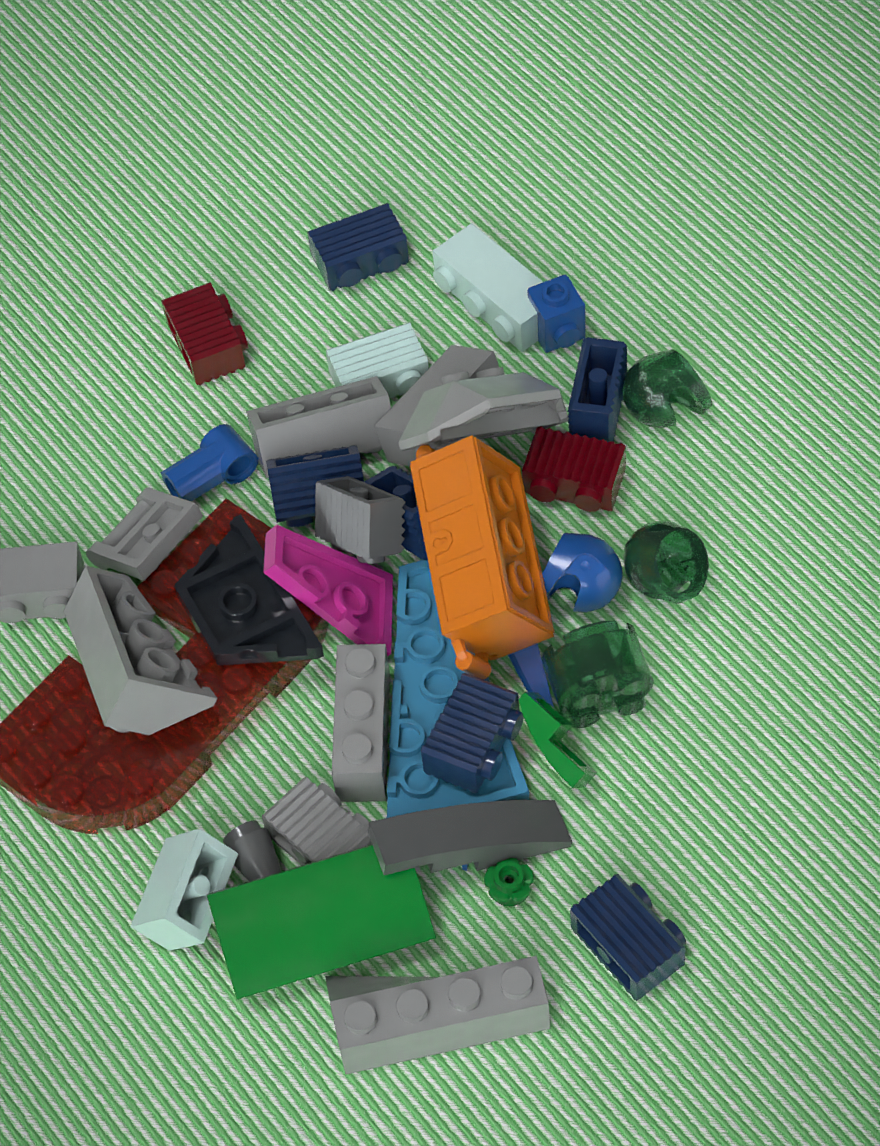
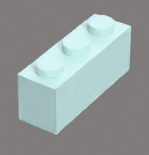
M472 223L432 251L434 262L433 277L437 285L444 292H451L461 300L472 316L481 317L487 322L499 339L504 342L509 341L521 352H524L538 341L537 312L528 298L527 290L529 287L543 283L542 280Z

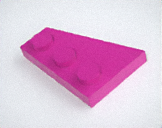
M275 525L266 533L263 573L357 645L386 644L387 657L391 655L393 574L367 563L359 562L356 558L282 526Z

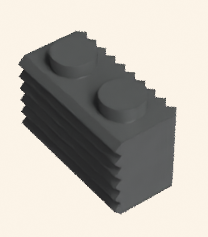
M350 476L317 481L315 537H320L321 540L330 542L332 549L357 554L359 562L369 564L384 562L385 556L400 554L404 550V547L401 545L404 538L401 534L405 531L402 527V524L405 522L402 518V515L405 513V510L402 508L405 501L398 496Z

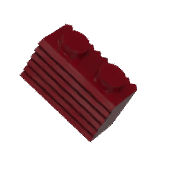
M211 282L161 300L166 323L197 385H202L204 381L210 382L213 378L218 379L221 375L226 376L229 372L235 373L237 369L243 370L246 366L243 351L249 349L241 325H231L230 319L233 318V313L224 293L217 295Z
M542 426L536 428L522 468L525 493L530 494L532 498L540 502L548 503L560 500L574 503L579 509L587 512H596L599 509L612 512L623 475L625 474L626 446L623 443L616 444L613 441L607 442L604 439L598 440L595 437L590 439L586 435L581 437L577 433L571 435L568 431L562 433L560 430L553 431L551 428L545 430Z

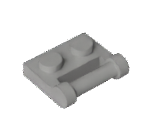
M147 487L137 496V504L102 542L96 541L86 551L88 559L96 567L102 570L111 568L145 581L203 517L196 503Z

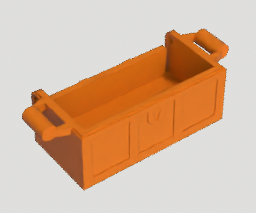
M471 435L439 450H435L429 445L420 446L416 452V460L410 462V468L442 635L451 639L456 654V667L469 675L484 680L491 673V665L488 663V660L499 659L554 637L553 633L555 632L520 467Z

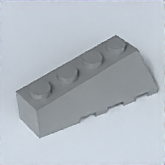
M85 566L64 609V614L104 726L122 733L131 731L151 735L213 707L218 698L210 687L200 688L194 679L198 673L197 669L189 659L180 660L172 648L176 640L168 629H163L158 624L152 622L156 613L131 578L127 575Z
M537 956L442 977L325 976L345 1075L550 1029L549 1002Z

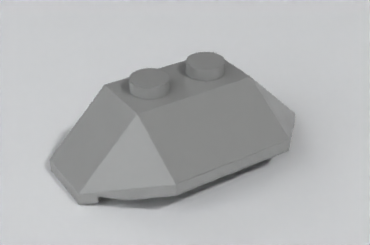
M497 367L477 372V378L473 379L469 378L467 371L441 377V386L424 391L398 443L400 451L418 449L422 445L432 447L452 444L471 435L480 440L534 432L539 426L546 429L568 422L569 418L560 390L524 372L504 374L503 367Z

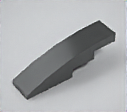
M507 800L468 803L369 822L368 834L383 875L427 864L431 873L469 863H474L476 870L479 871L490 866H496L498 862L509 858L522 860L569 848L572 845V840L555 800Z

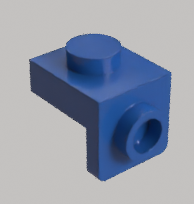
M561 275L528 288V298L537 312L538 342L545 353L558 348L570 347L577 341L586 338L585 303L567 275Z

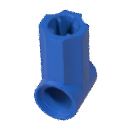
M223 424L214 427L204 436L198 450L160 473L171 495L192 502L224 481L229 484H238L247 479L255 471L258 465V457L231 425Z

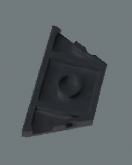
M241 514L235 516L229 523L231 530L217 546L211 543L200 555L197 565L188 569L174 585L179 601L216 664L233 665L312 660L323 657L324 653L320 641L290 593L263 573L265 552Z

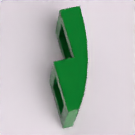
M524 692L518 700L525 722L538 748L555 771L572 788H584L597 772L561 740L572 728L573 724L539 693Z

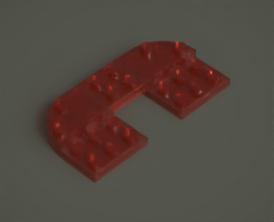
M226 498L137 587L156 613L155 615L190 638L176 655L180 660L189 659L198 671L194 679L200 688L210 687L218 698L213 707L151 735L131 731L127 733L115 731L110 727L104 726L83 665L68 655L0 723V785L48 821L62 828L86 834H98V828H111L122 825L125 826L126 831L151 822L172 808L212 766L210 755L269 693L277 698L311 661L296 660L217 665L176 595L175 583L188 569L197 565L200 555L211 543L215 546L220 543L231 530L229 523L235 516L242 515L264 552L266 533L272 528ZM290 594L322 645L329 623Z

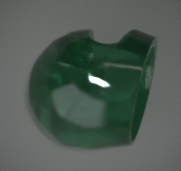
M674 349L648 354L637 360L627 371L623 380L622 394L627 410L638 422L649 427L665 428L676 425V417L671 405L673 403L684 405L692 412L703 415L712 406L710 394L703 381L689 362Z
M670 521L646 523L635 531L625 544L624 571L627 579L634 589L649 598L663 599L674 604L684 603L696 597L706 583L709 569L707 550L698 535L688 528ZM690 581V585L686 590L677 593L685 583Z

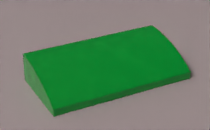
M372 844L206 894L237 1000L436 939L416 869L412 868L383 875Z

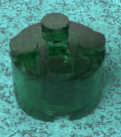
M616 621L591 623L563 635L565 645L555 652L552 644L544 651L542 662L560 713L565 718L570 719L573 728L589 727L595 724L600 719V715L618 710L620 715H631L639 712L646 706L644 697L652 689L654 680L633 625L627 623L626 629H619Z

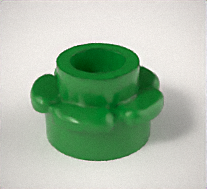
M509 858L498 862L496 866H490L484 875V884L486 887H489V896L498 904L508 907L524 902L531 893L530 885L534 883L532 869L527 864H520L516 858ZM507 877L514 879L511 884H507L504 880Z

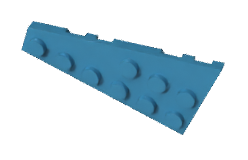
M420 560L399 566L386 818L468 803L530 800L529 790L511 740L507 738L499 751L503 753V759L496 777L492 781L485 779L478 793H472L469 789L464 790L460 786H454L451 782L446 783L443 779H437L433 775L428 776L423 771L422 746L426 743L427 737L430 736L436 721L439 720L440 713L443 712L444 706L448 703L449 697L452 696L453 690L465 672L456 667V654L451 639L443 636L441 632L428 560Z

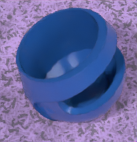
M564 533L542 575L548 600L561 588L571 589L577 596L573 612L583 613L601 609L615 598L621 587L623 571L618 555L605 540L589 534Z

